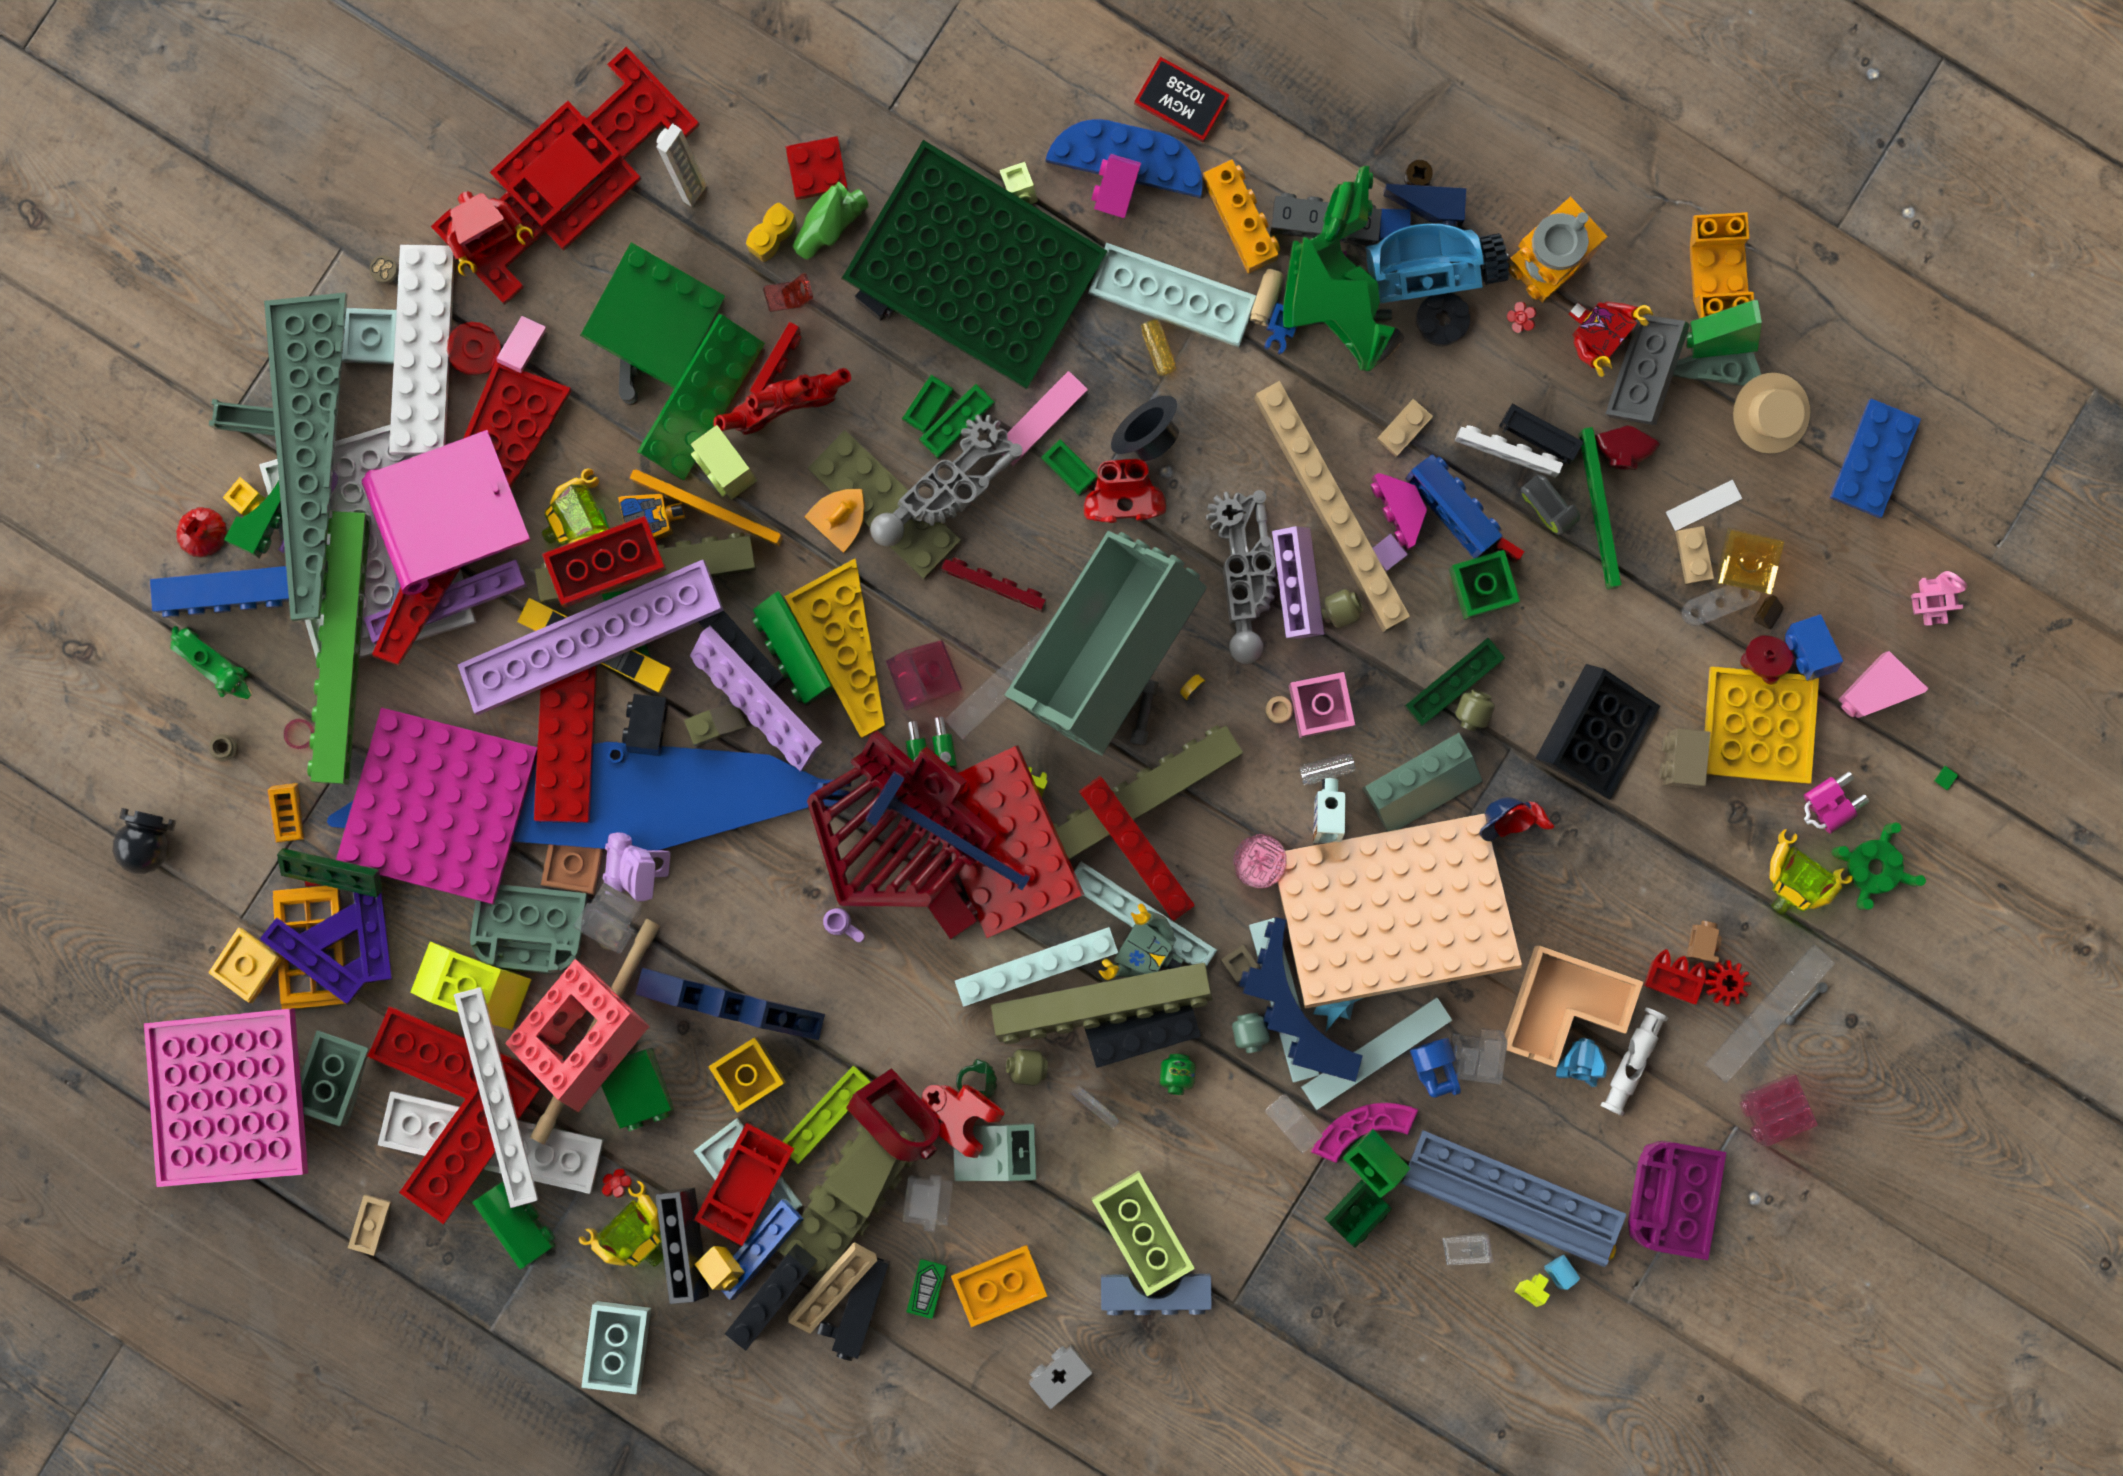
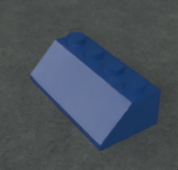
M1432 454L1414 467L1405 479L1408 483L1416 486L1421 498L1474 559L1478 558L1503 536L1500 533L1502 529L1493 518L1488 519L1482 512L1484 507L1475 497L1471 499L1465 492L1467 488L1458 477L1453 478L1447 471L1449 467L1441 457L1436 458Z

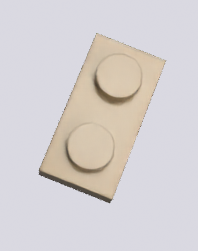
M1412 399L1381 433L1377 441L1397 457L1433 416L1417 401Z
M1704 526L1676 531L1685 584L1714 579Z
M370 1195L363 1196L348 1245L349 1249L373 1256L377 1254L392 1202Z

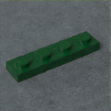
M1486 638L1404 705V707L1418 724L1423 726L1504 660L1505 657L1493 642Z
M282 848L277 854L281 876L378 897L382 892L379 869Z

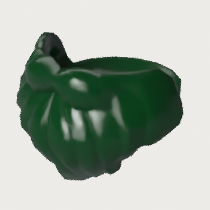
M976 1059L973 1065L964 1067L957 1074V1089L960 1091L963 1087L962 1077L965 1073L975 1071L986 1074L985 1090H980L979 1092L990 1099L997 1088L995 1071L986 1061Z

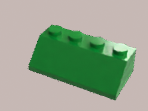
M777 591L755 607L753 611L756 616L752 620L758 631L764 630L769 640L765 641V644L772 656L777 654L782 663L778 667L784 678H791L795 686L791 688V691L797 702L803 701L808 706L835 691L782 594Z

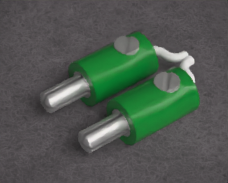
M936 717L934 720L937 736L932 737L934 753L950 767L957 766L952 734H946L944 718L939 717L942 729L941 735L939 720ZM913 721L916 739H914L912 722H909L910 740L905 741L908 757L915 762L920 751L927 746L925 738H919L917 722Z

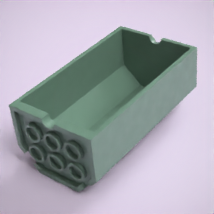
M1107 531L1004 695L1046 725L1048 724L1070 740L1100 756H1103L1207 589V586L1199 580L1200 575L1188 567L1185 569L1183 567L1185 563L1178 557L1170 555L1168 558L1166 553L1156 547L1150 550V546L1138 539L1134 543V540L1125 533L1120 532L1117 535L1110 531Z

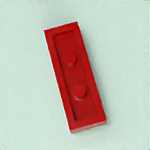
M789 321L749 390L751 394L760 393L765 390L767 386L775 383L773 380L776 374L784 371L789 361L786 358L791 349L795 350L802 339L799 326Z

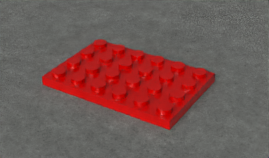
M1018 745L958 772L967 783L957 800L997 833L987 854L1021 875L1027 874L1030 876L1026 886L1021 891L1017 888V884L979 861L971 867L965 864L958 872L972 905L979 913L977 917L986 938L1084 895ZM955 853L951 855L953 862L956 860Z

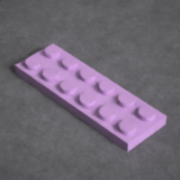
M711 626L707 627L702 631L690 654L694 664L711 678L712 683L717 688L725 692L730 698L731 703L748 716L750 723L758 727L766 735L770 744L776 746L791 765L796 766L799 771L803 770L808 766L822 742Z

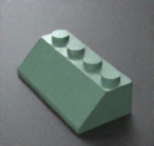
M1457 733L1362 789L1386 831L1389 832L1399 830L1481 783L1482 778L1471 752L1460 733Z

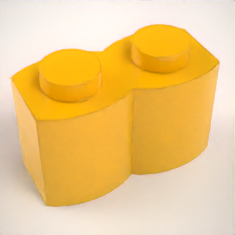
M780 202L769 208L763 218V223L757 225L749 233L746 240L748 250L762 262L771 259L776 254L780 242L787 239L794 231L797 223L794 213Z

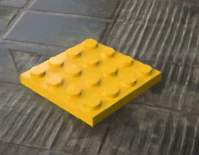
M1709 667L1705 731H1709L1711 734L1707 775L1811 784L1819 678L1807 681L1804 675L1786 673L1779 678L1776 684L1769 685L1763 681L1762 677L1754 674L1751 670Z

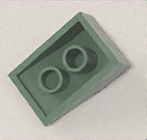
M317 1030L300 1075L303 1114L337 1126L347 1125L357 1100L369 1048Z

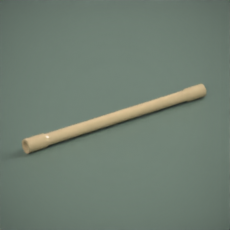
M645 919L635 938L631 951L611 986V989L620 998L646 949L650 947L660 928V925L649 919ZM594 1018V1020H593V1022H592V1024H591V1026H590L588 1032L586 1033V1035H587V1034L589 1033V1031L594 1027V1025L598 1022V1020H597L596 1018ZM555 1096L552 1097L546 1111L540 1117L530 1136L533 1140L544 1145L564 1106V1103Z

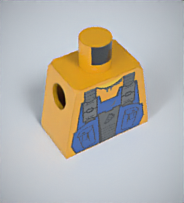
M662 494L618 497L624 523L646 516L656 541L673 534L670 521L685 518L682 503L667 506L665 497Z

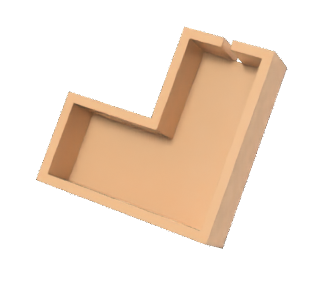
M1535 946L1500 1049L1523 1057L1529 1056L1531 1060L1557 1068L1573 1017L1626 1034L1643 981L1542 946Z

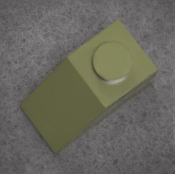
M733 704L710 709L684 720L693 745L696 747L747 728L740 708L735 707Z

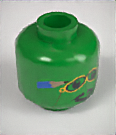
M1169 1054L1168 1058L1161 1062L1160 1085L1168 1089V1094L1184 1095L1185 1090H1190L1194 1087L1195 1063L1190 1060V1056Z

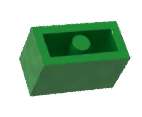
M1374 1129L1357 1140L1343 1157L1350 1167L1380 1198L1396 1187L1411 1169Z

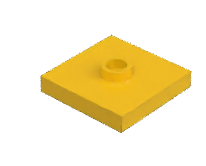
M238 928L208 973L245 1001L253 1003L283 958L246 930Z

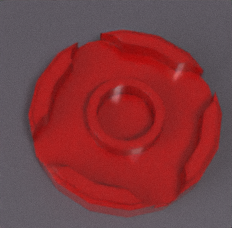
M470 321L459 325L451 332L447 340L446 351L449 362L456 370L465 375L478 376L487 373L493 368L501 351V345L495 332L490 327L480 322Z

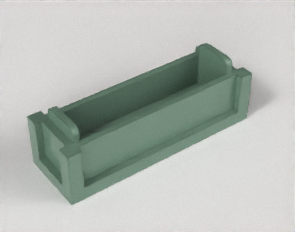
M212 399L214 409L212 420H209L210 427L219 430L275 436L273 408L223 403L218 399Z

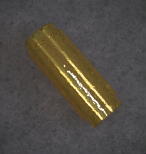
M1158 319L1142 324L1141 332L1155 371L1158 372L1159 376L1174 372L1176 370V363L1162 325Z

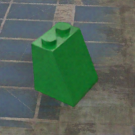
M653 1048L644 1049L625 1056L601 1085L619 1129L627 1127L628 1132L643 1127L642 1121L651 1117L654 1122L670 1117L668 1111L674 1109Z

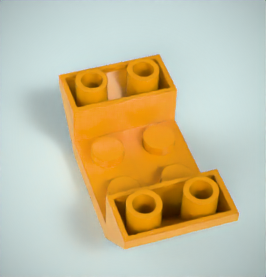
M1748 212L1693 216L1690 262L1693 302L1699 319L1754 300V293L1748 292L1745 243L1749 240Z

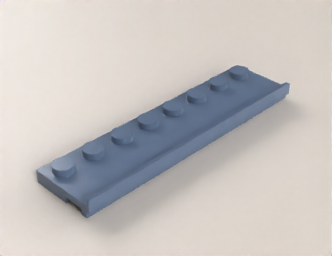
M1423 1130L1408 1165L1411 1169L1401 1181V1184L1603 1267L1608 1264V1258L1627 1215Z

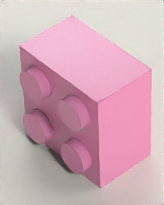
M1344 672L1289 684L1299 738L1355 726Z

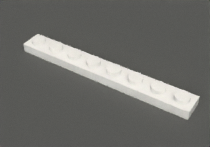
M672 123L669 129L665 128L660 133L656 141L658 143L656 147L683 202L693 207L707 185L682 129Z
M479 987L454 994L510 1208L537 1201L536 1187L483 989Z

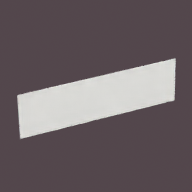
M1731 480L1667 511L1666 514L1674 530L1677 531L1741 500L1742 497L1734 481Z

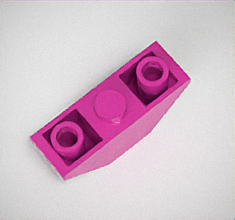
M1377 473L1372 478L1371 489L1377 499L1381 498L1385 506L1382 508L1386 520L1389 523L1393 522L1397 530L1394 532L1397 542L1401 547L1405 546L1408 551L1416 543L1427 508L1415 485Z

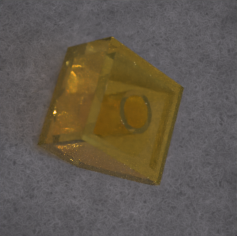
M1728 527L1721 552L1717 582L1771 594L1784 541L1780 538Z

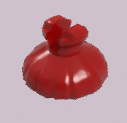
M197 507L196 509H191L179 520L176 530L177 542L183 551L193 557L212 556L224 544V539L227 535L225 531L227 529L226 523L219 513L210 508Z

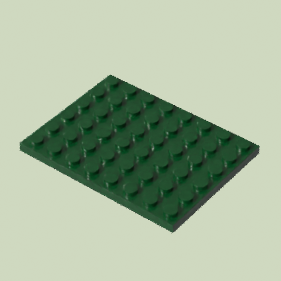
M923 140L841 279L1022 388L1027 389L1102 262L1107 250Z

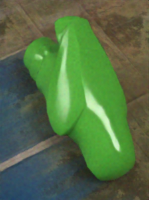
M837 182L834 186L832 185L805 217L803 227L793 244L796 254L808 260L822 246L826 244L829 246L833 245L845 228L854 222V219L860 216L862 211L869 208V203L863 192L857 189L850 193L840 182Z

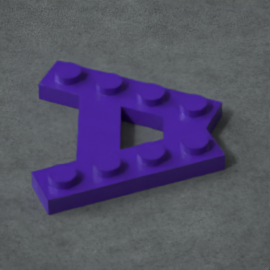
M353 892L354 904L301 934L297 933L279 918H276L261 936L260 940L348 1005L365 983L392 980L382 892L378 897ZM358 931L361 957L345 966H341L323 952L324 949Z

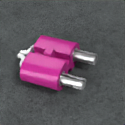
M1847 772L1837 780L1830 777L1803 795L1807 802L1805 805L1806 817L1804 818L1807 825L1814 824L1817 828H1824L1831 834L1858 816L1856 810L1867 804L1869 799L1866 795L1860 796L1853 802L1846 799L1841 788L1854 780L1850 772ZM1809 807L1813 812L1816 813V815L1818 816L1817 819L1819 820L1821 825L1818 824L1815 820H1809Z

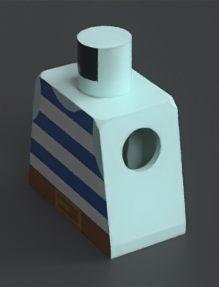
M1325 778L1322 779V791H1318L1315 797L1313 843L1341 842L1345 834V793L1338 792V779Z

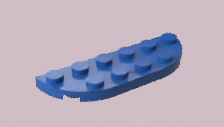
M1103 119L1086 120L1064 130L1052 143L1045 159L1047 163L1099 175L1103 159L1108 160L1110 154H1114L1141 163L1136 180L1137 184L1201 198L1202 174L1195 156L1181 141L1161 132Z

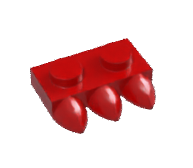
M1667 949L1663 950L1652 960L1643 986L1696 1005L1706 978V969L1703 962L1696 964L1688 973L1686 956L1678 958L1670 967V953Z

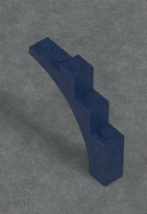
M1274 917L1273 922L1268 921L1264 937L1268 938L1266 949L1260 948L1257 963L1261 964L1260 969L1249 967L1248 972L1243 971L1239 987H1243V994L1273 1002L1272 1007L1267 1006L1263 1022L1267 1023V1029L1297 1037L1296 1042L1291 1041L1287 1057L1292 1058L1291 1064L1356 1082L1363 1055L1351 1052L1335 1044L1318 1031L1305 1017L1290 991L1283 964L1282 949L1286 920Z

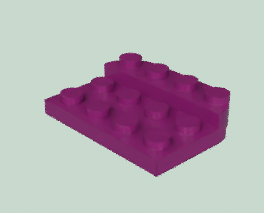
M1657 1141L1647 1144L1639 1157L1628 1217L1630 1237L1642 1247L1657 1252L1708 1260L1727 1152L1670 1141Z

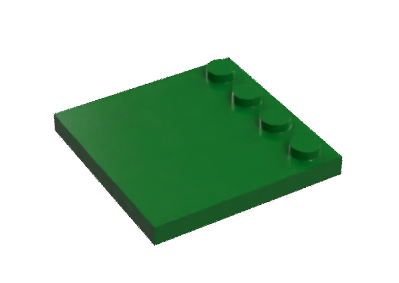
M631 242L580 336L675 389L725 295Z

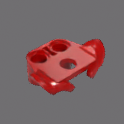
M1141 459L1109 460L1100 464L1098 468L1095 490L1088 494L1084 502V516L1089 520L1116 523L1117 519L1136 518L1137 521H1144L1164 514L1166 512V500L1163 492L1157 487L1152 486L1148 476V465L1145 461ZM1132 472H1140L1143 476L1133 478L1130 474ZM1106 474H1113L1116 476V478L1113 480H1106L1103 478V476ZM1126 498L1131 500L1133 507L1129 511H1122L1118 508L1117 503L1121 499Z

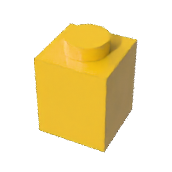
M713 1246L695 1263V1266L712 1290L727 1291L737 1285L738 1278L745 1273L727 1247Z

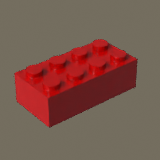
M646 516L542 554L560 604L564 608L667 570Z

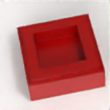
M1503 537L1497 541L1493 548L1496 552L1504 550L1507 559L1513 563H1516L1525 552Z

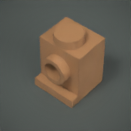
M1701 921V925L1692 926L1686 957L1718 963L1719 957L1714 956L1715 951L1718 952L1722 939L1718 935V924Z

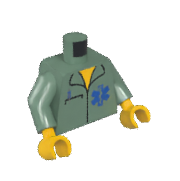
M1139 904L1137 907L1141 913H1131L1135 925L1113 960L1117 963L1113 965L1109 959H1104L1102 964L1108 969L1105 971L1099 970L1100 975L1104 979L1110 980L1115 976L1133 977L1158 972L1161 966L1167 969L1179 968L1184 959L1170 952L1176 942V938L1165 916L1150 910L1147 911L1144 904Z

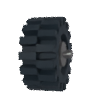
M1497 233L1479 237L1484 263L1480 265L1483 282H1485V285L1508 281L1509 263L1507 259H1509V254H1506L1502 235Z

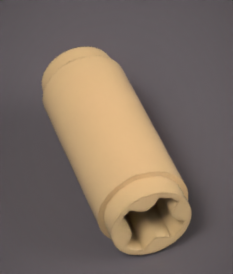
M1272 269L1266 270L1251 311L1250 321L1253 323L1268 326L1284 283L1283 273Z

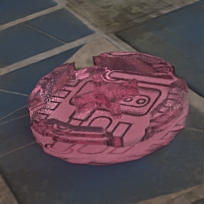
M1257 834L1256 836L1244 839L1237 847L1233 857L1235 873L1248 886L1257 889L1270 887L1282 877L1287 865L1283 846L1275 838L1264 834Z

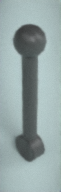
M1824 982L1818 983L1816 990L1792 1015L1786 1016L1785 1023L1790 1026L1795 1024L1796 1018L1820 993L1827 991V984Z

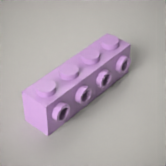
M1295 526L1272 531L1286 638L1302 639L1324 635L1310 528Z

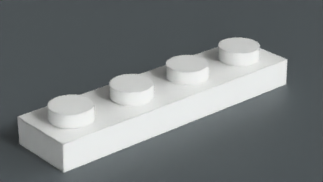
M1473 426L1461 427L1456 435L1455 442L1552 477H1556L1560 473L1563 463L1557 461V457L1551 454L1542 453V456L1533 453L1532 448L1526 445L1517 444V446L1508 444L1506 443L1507 439L1498 435H1492L1491 437L1481 434L1482 430Z

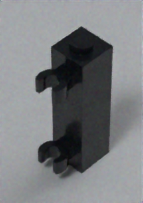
M877 1257L876 1263L854 1285L839 1327L824 1321L820 1323L817 1334L835 1339L832 1351L837 1352L836 1356L847 1361L859 1358L890 1261Z

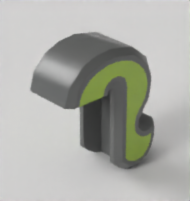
M1537 474L1521 487L1520 493L1523 499L1534 508L1541 521L1554 534L1562 535L1580 521V513L1576 506H1568L1543 475Z

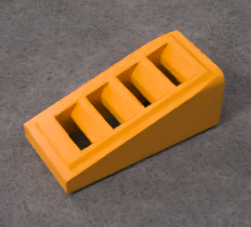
M298 783L271 786L268 789L276 843L304 839ZM290 793L291 798L278 799V795ZM292 804V809L279 810V806ZM294 815V820L280 821V817ZM295 826L296 831L281 832L283 827Z

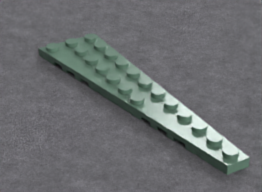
M346 292L264 301L290 618L292 621L320 619L348 297Z

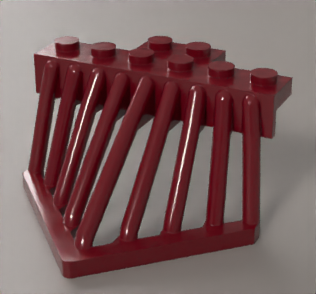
M878 730L870 735L862 753L851 760L850 763L855 766L853 769L812 793L807 800L836 899L841 906L928 907L965 864L971 867L977 862L976 859L930 832L927 843L898 876L886 886L885 891H878L928 833V830L917 825L913 834L872 882L865 887L864 891H857L915 823L903 816L897 828L848 884L846 877L848 868L899 813L893 809L887 810L877 825H873L842 859L838 846L866 821L867 814L894 771L904 776V780L895 794L899 796L898 800L985 853L988 852L997 836L996 832L957 800L967 783L962 776L928 747L921 750L915 762H913ZM862 775L868 778L864 783L826 810L824 798ZM878 786L881 790L877 796L836 834H833L830 822ZM942 842V850L918 877L907 886L906 891H898ZM955 853L956 860L927 891H919L946 860Z

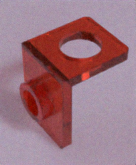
M802 273L792 282L763 287L770 312L801 308L813 299V293L806 273ZM801 283H803L805 288V296L801 292Z

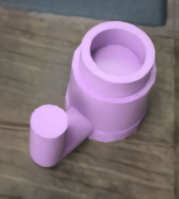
M835 908L825 914L823 925L829 933L833 935L845 933L856 942L864 941L865 934L851 925V918L845 910Z

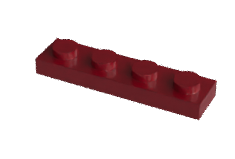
M954 557L952 561L945 559L942 566L943 573L1042 612L1046 599L1041 598L1043 595L1041 592L1028 588L1027 591L1016 588L1018 583L1007 578H1003L1002 581L992 578L993 573L982 568L974 571L967 568L968 563Z

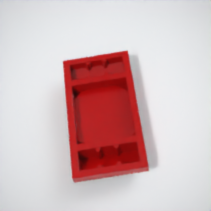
M746 1122L694 1220L743 1246L795 1148Z

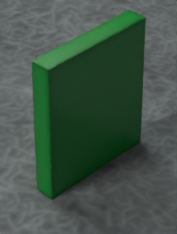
M1944 766L1934 782L1948 790L1958 775Z

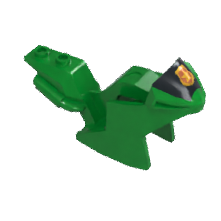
M1369 166L1359 168L1354 182H1343L1334 188L1323 218L1324 224L1321 234L1312 239L1303 237L1302 244L1298 241H1293L1283 304V326L1285 328L1318 322L1325 323L1357 360L1361 371H1371L1390 357L1404 340V336L1398 328L1375 323L1374 317L1380 304L1378 283L1363 268L1355 266L1341 251L1340 240L1365 227L1368 222V216L1372 215L1373 204L1372 200L1368 199L1369 189L1373 187V173L1369 172Z

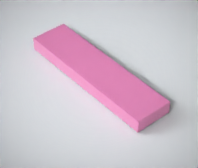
M1069 371L1007 433V440L1013 444L1021 445L1023 450L1021 456L1010 463L1012 466L1088 391Z

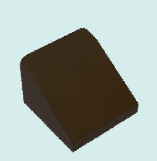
M1772 595L1765 598L1754 617L1756 623L1768 630L1773 628L1783 611V605L1776 596Z

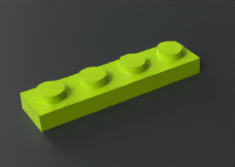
M854 1065L783 1140V1142L795 1148L791 1158L797 1164L806 1157L848 1112L846 1107L854 1093L871 1082Z

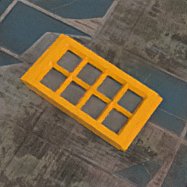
M329 886L273 891L274 920L279 918L297 933L301 934L341 911L340 890ZM344 939L323 950L325 954L341 966L346 965ZM277 952L283 958L278 965L282 1009L346 1004Z

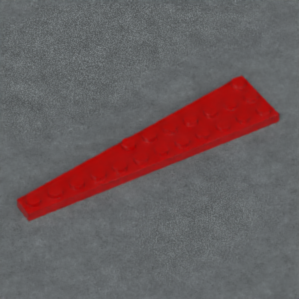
M495 361L463 439L485 430L488 431L511 489L572 390L570 387L526 371L519 373ZM461 567L427 579L429 586L424 591L414 595L404 594L400 587L372 653L374 657L400 666Z

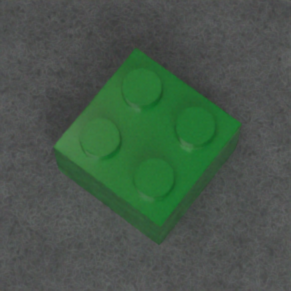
M1504 550L1454 564L1449 568L1464 620L1515 606L1520 602Z

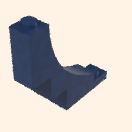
M642 968L636 990V995L676 1007L699 1011L761 1029L818 1041L825 1014L722 989Z

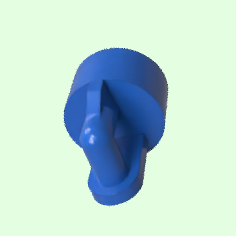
M1449 1038L1436 1040L1410 1050L1419 1080L1426 1087L1431 1097L1436 1098L1451 1092L1453 1095L1461 1093L1452 1064L1456 1058ZM1442 1066L1447 1081L1438 1084L1434 1068Z

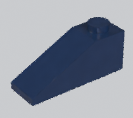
M1401 184L1385 185L1383 196L1406 209H1410L1413 213L1433 224H1444L1458 228L1465 221L1466 188Z

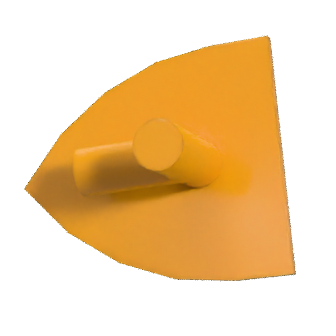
M844 489L833 492L820 499L805 515V518L843 553L858 535L864 519L865 504L863 490Z

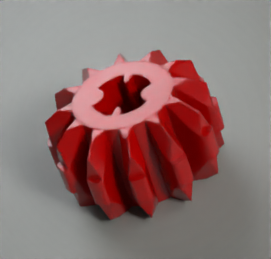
M1726 960L1724 967L1720 962L1715 963L1716 971L1712 969L1707 970V974L1712 977V980L1706 979L1704 984L1711 985L1712 988L1708 989L1706 994H1715L1713 1002L1719 1003L1723 1000L1724 1006H1730L1731 1000L1734 1004H1740L1739 995L1742 997L1749 995L1743 990V987H1751L1752 985L1751 982H1744L1743 980L1749 976V972L1739 973L1742 964L1736 963L1732 967L1731 960ZM1726 976H1728V980L1733 982L1732 987H1728V991L1727 986L1722 985V981L1727 980Z

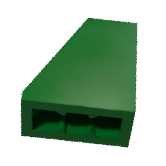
M1752 300L1691 321L1690 332H1687L1685 343L1687 349L1691 348L1693 359L1758 352L1762 326L1758 300Z

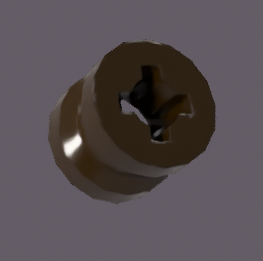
M1412 161L1407 167L1404 181L1406 185L1428 186L1433 176V169L1427 161Z

